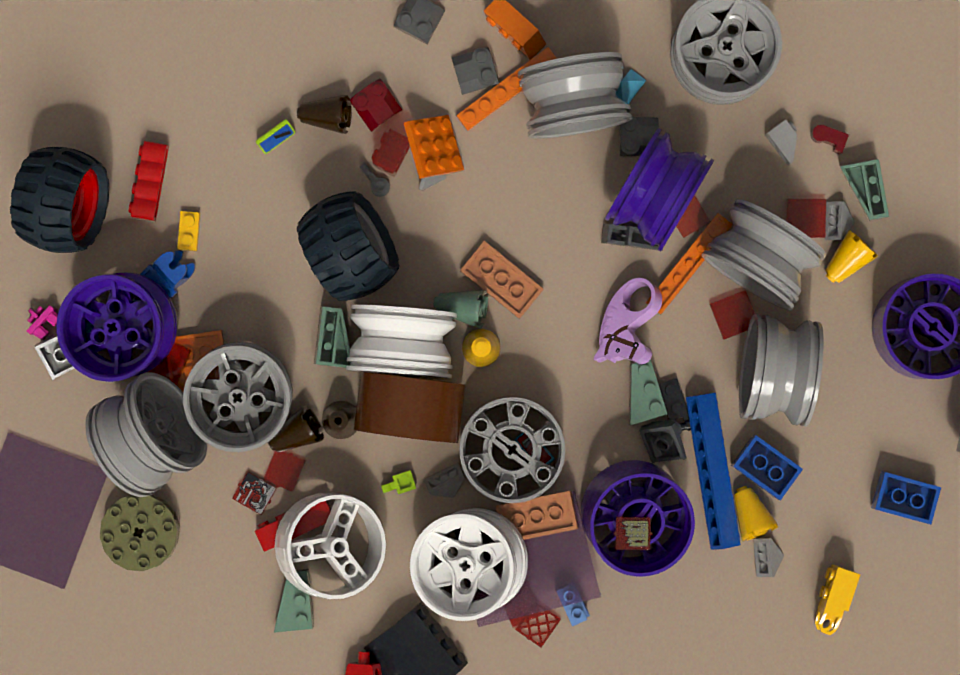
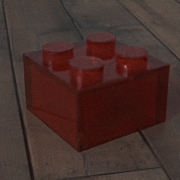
M389 129L388 133L384 132L380 140L382 145L379 150L375 149L371 159L375 168L395 177L410 148L407 137Z

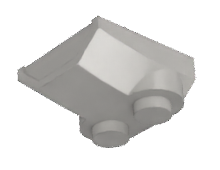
M57 333L35 345V349L52 380L75 369L64 356L58 342Z

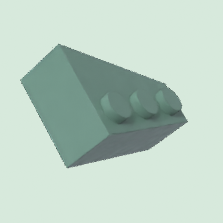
M879 159L840 166L869 221L889 217Z
M322 306L320 307L314 364L346 368L351 363L347 361L350 346L342 309Z
M651 359L645 364H630L629 425L667 414Z
M309 569L296 570L302 581L310 587ZM286 579L274 633L313 629L314 620L311 595L299 590Z

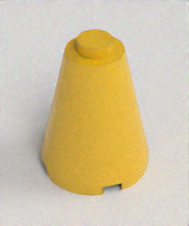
M849 230L826 267L825 271L827 274L825 276L833 283L835 281L840 283L876 259L878 254L871 250L869 245L858 235Z
M476 329L464 338L462 352L470 364L477 367H486L494 363L498 358L500 342L493 332L487 329Z
M743 486L736 489L737 493L734 494L743 542L765 535L769 529L773 531L778 528L777 522L752 488Z

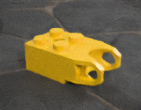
M834 564L831 565V568H827L825 574L827 581L825 586L822 585L819 592L821 599L815 616L816 629L828 635H832L838 629L844 610L849 611L861 574ZM829 619V625L823 628L824 621Z

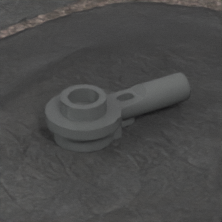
M363 163L359 168L372 182V193L378 197L387 195L390 190L388 181L384 178H377L369 166Z

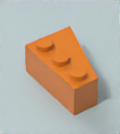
M493 0L484 10L487 17L485 20L492 27L496 26L499 29L498 32L505 39L508 38L511 44L529 60L546 45L540 31L506 0Z

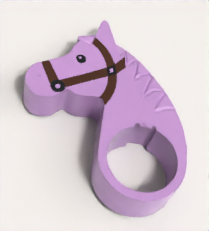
M634 278L615 293L604 314L599 336L600 348L594 356L595 361L601 363L608 359L616 363V361L628 359L638 364L649 362L652 357V351L640 342L639 338L635 335V331L655 316L661 308L662 294L657 286L644 278ZM641 287H649L651 290V301L648 306L638 312L630 311L632 294Z

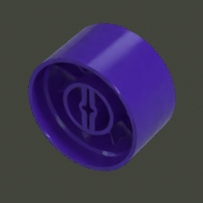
M925 274L909 278L891 287L880 299L873 315L872 335L879 355L893 370L915 379H945L960 373V343L954 340L957 335L958 326H960L958 318L960 306L951 310L942 303L949 288L960 297L959 279L944 274ZM923 281L924 299L913 302L905 288L911 284ZM931 285H935L938 289L935 296L929 291ZM896 296L901 299V305L899 307H896L893 304V301L896 298ZM928 307L938 311L944 318L946 329L942 327L940 320L931 317L923 308ZM889 309L900 314L897 329H886ZM913 325L917 328L920 335L926 336L935 346L927 347L921 344L913 333ZM887 334H890L893 337V342L891 344H889ZM902 344L912 352L906 365L893 352L894 349ZM953 348L958 352V356L955 359L950 357V351ZM942 353L950 368L941 372L931 373L930 356ZM915 360L921 362V368L918 371L913 368Z
M627 460L610 465L590 482L583 496L581 504L583 529L601 559L612 569L620 573L637 577L659 574L676 564L691 544L695 529V517L691 502L674 479L655 464L640 460ZM647 477L644 487L631 486L630 479ZM654 478L660 479L657 485H652ZM673 487L678 496L679 504L663 507L659 498ZM611 489L616 493L608 505L601 503L602 499ZM625 511V516H624L623 519L621 520V516H622L623 512ZM676 511L673 518L667 517L670 512ZM648 521V545L654 543L653 548L646 550V546H638L641 550V556L623 557L626 546L629 544L625 542L628 541L629 537L623 536L626 534V530L622 529V527L627 526L621 522ZM607 524L612 533L598 544L594 535V527ZM664 527L674 529L669 539L661 545L657 539L663 533ZM612 541H616V545L613 548L607 547Z

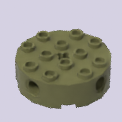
M130 495L120 498L108 508L101 521L100 540L104 552L113 563L126 570L145 571L161 565L173 554L178 543L180 525L175 511L165 500L154 495L147 497ZM138 529L144 530L142 536L137 535L136 532L138 531Z

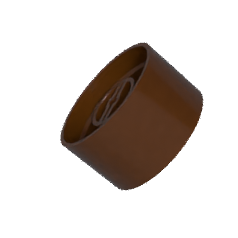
M361 371L354 430L402 438L458 443L465 384Z

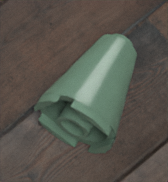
M473 290L440 293L438 297L434 298L433 306L438 311L456 313L457 318H453L475 328H482L484 323H481V320L486 318L488 309V297L484 295L487 294V291Z

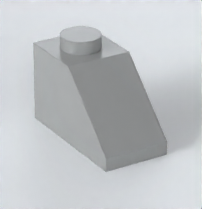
M785 119L765 134V136L788 166L794 161L797 140L795 131L797 129L791 121L788 122Z

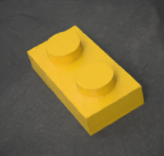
M180 211L178 250H198L201 213Z

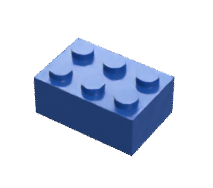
M754 434L731 464L733 468L780 501L803 470Z
M881 471L871 508L931 525L941 487Z

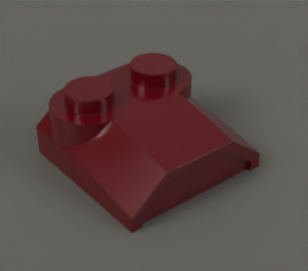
M381 78L369 84L350 99V103L371 132L402 111V108Z

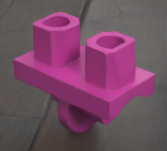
M49 305L41 315L40 313L44 310L41 306L36 310L30 308L28 312L31 316L27 321L32 323L35 319L37 320L26 332L30 335H35L41 340L45 339L50 332L43 325L47 321L54 327L57 325L58 313L54 306Z

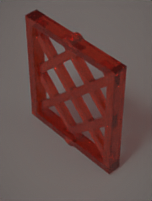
M535 601L515 630L542 648L561 619ZM536 607H541L542 609H544V612L537 613ZM534 608L535 614L529 615V613ZM547 614L554 616L555 620L548 621ZM545 615L546 622L539 623L538 616ZM536 616L537 623L530 624L529 617ZM526 619L527 625L521 626ZM550 623H555L554 626H553V627L551 628V630H550L549 624H550ZM547 624L548 631L541 632L540 625ZM537 626L538 633L531 634L530 627ZM528 628L529 634L526 635L521 629ZM547 634V636H546V637L544 638V640L542 641V636H541V635ZM539 635L540 642L533 640L532 636Z

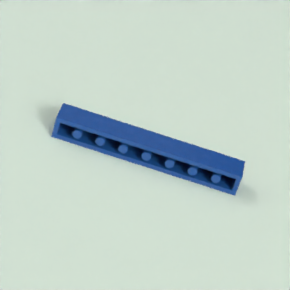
M716 392L686 397L711 550L739 546L741 545Z

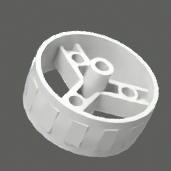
M332 492L306 496L296 502L285 513L276 532L275 553L280 570L296 588L315 597L343 599L359 593L375 579L381 570L385 558V533L380 520L364 502L349 495ZM335 499L322 534L312 538L291 541L297 523L311 507L320 502ZM357 512L365 523L369 540L368 554L362 568L349 552V545L346 541ZM340 514H343L344 518L343 521L340 523L339 516ZM338 526L337 537L331 536L335 527ZM304 545L305 552L301 555L300 548ZM334 557H343V558H342L341 560L337 561ZM326 558L345 585L331 591H316L302 581L293 563ZM349 564V571L345 572V566Z

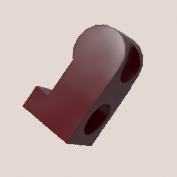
M817 125L812 129L810 136L815 143L823 142L834 146L833 152L841 154L849 134L825 125Z

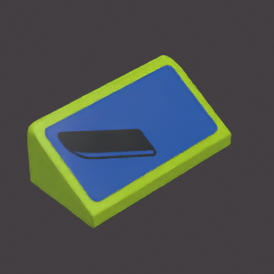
M285 119L258 138L256 143L264 154H268L296 132L287 119Z

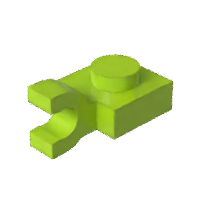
M411 470L393 475L394 482L381 485L383 493L396 489L397 493L401 494L416 489Z

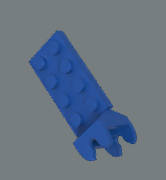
M181 250L166 252L153 265L149 264L140 275L146 276L159 284L171 299L178 292L176 288L184 284L193 275L195 264L182 265L180 260L182 259L183 251ZM131 293L132 303L142 300L137 295ZM115 302L113 307L115 311L119 312L120 304ZM132 331L131 337H133L137 332Z

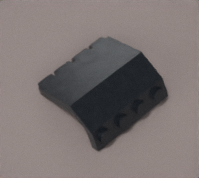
M421 602L396 624L364 647L366 651L370 652V663L380 664L382 675H456L468 664L465 656L456 648L452 639L445 634L440 624L433 619L428 609Z

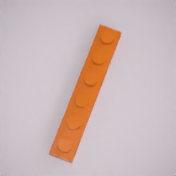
M547 47L457 114L456 117L467 131L471 130L522 91V87L519 85L521 79L518 78L520 70L541 62L557 59L556 56Z
M717 213L658 286L662 294V305L658 311L660 315L704 262L705 259L702 257V253L704 250H707L708 243H711L715 237L727 232L733 224L721 214ZM650 296V298L645 302L646 304H649V303H650V301H651V296Z

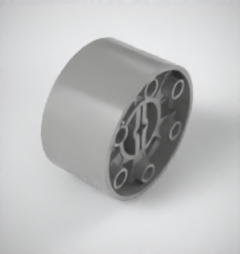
M504 397L486 403L470 417L464 427L460 440V460L464 473L470 483L485 496L504 503L526 502L543 494L558 478L565 459V442L559 424L541 405L524 398ZM506 403L508 421L494 426L484 412L496 405ZM516 405H520L523 408V414L519 417L512 414V409ZM530 407L538 410L549 421L536 432L524 423ZM484 420L487 423L486 430L478 431L475 426L476 422ZM508 429L524 432L532 444L531 456L521 449L518 442L510 440L501 432ZM548 429L554 432V438L550 441H546L543 438L544 431ZM469 432L485 438L483 453L466 455V439ZM497 436V437L500 438L503 442H505L507 445H510V446L516 445V447H515L516 451H517L521 456H523L525 459H527L528 462H526L524 459H522V458H521L520 456H518L516 453L511 452V453L509 454V453H508L509 450H508L507 446L504 445L501 441H499V440H498L497 438H495V437ZM492 443L502 449L506 457L516 460L522 467L507 469L500 466L492 456ZM558 444V457L555 467L539 461L541 446ZM473 459L481 461L482 466L479 470H473L470 467V462ZM487 468H490L491 471L500 476L494 492L487 489L476 479ZM543 468L549 472L548 477L544 480L538 478L537 475L538 471ZM530 473L539 487L528 493L518 495L516 479ZM505 483L512 485L513 489L509 494H504L501 491V487Z

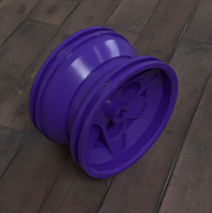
M658 128L624 183L605 220L613 219V224L616 226L630 221L637 224L643 239L649 242L652 247L655 244L658 245L659 248L657 250L661 252L714 160L711 158L710 161H707L705 159L707 155H701L697 152H680L679 154L672 148L670 134L666 132L662 135V129Z
M130 272L99 275L79 283L65 297L57 316V338L64 356L77 371L99 381H120L146 373L164 361L176 339L177 315L166 291L152 279ZM110 290L106 304L95 300L98 296ZM131 293L137 295L142 300L132 303ZM115 302L120 304L119 312L115 311L113 307ZM85 319L94 326L88 335H86ZM151 319L153 320V330L145 325ZM100 331L105 335L104 341H101L98 337ZM132 331H135L138 334V339L136 341L133 340L131 337ZM133 348L145 350L139 357L132 360ZM108 349L111 360L102 357L97 352Z

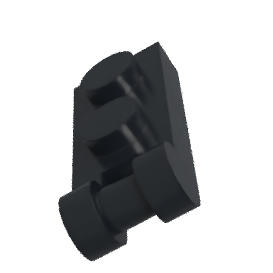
M677 378L658 384L669 420L676 421V419L683 417L684 423L680 424L682 431H691L689 414Z

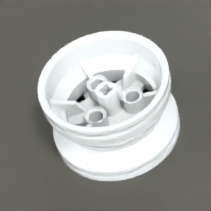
M351 305V310H355V314H351L350 318L361 329V337H358L350 348L347 361L351 363L350 366H346V370L452 378V374H448V370H452L453 365H451V356L445 344H443V336L456 327V322H452L453 318H457L456 313L396 306Z
M484 508L464 509L431 523L417 538L410 559L411 579L421 600L435 613L456 621H470L482 618L508 603L521 589L528 570L527 548L518 529L503 515ZM461 528L458 540L446 536L451 531ZM481 531L492 538L495 543L483 544ZM452 547L458 550L457 557L451 554ZM485 551L491 555L490 561L484 559L483 553ZM436 555L442 562L434 567ZM503 561V572L500 578L493 567ZM465 578L471 581L470 588L464 585ZM452 585V594L446 591L444 586ZM477 589L489 595L480 600H473Z

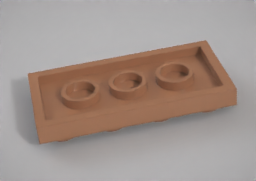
M485 241L460 270L519 319L544 290Z
M571 490L536 497L526 502L505 503L495 506L497 513L503 515L514 524L522 535L523 540L579 529Z

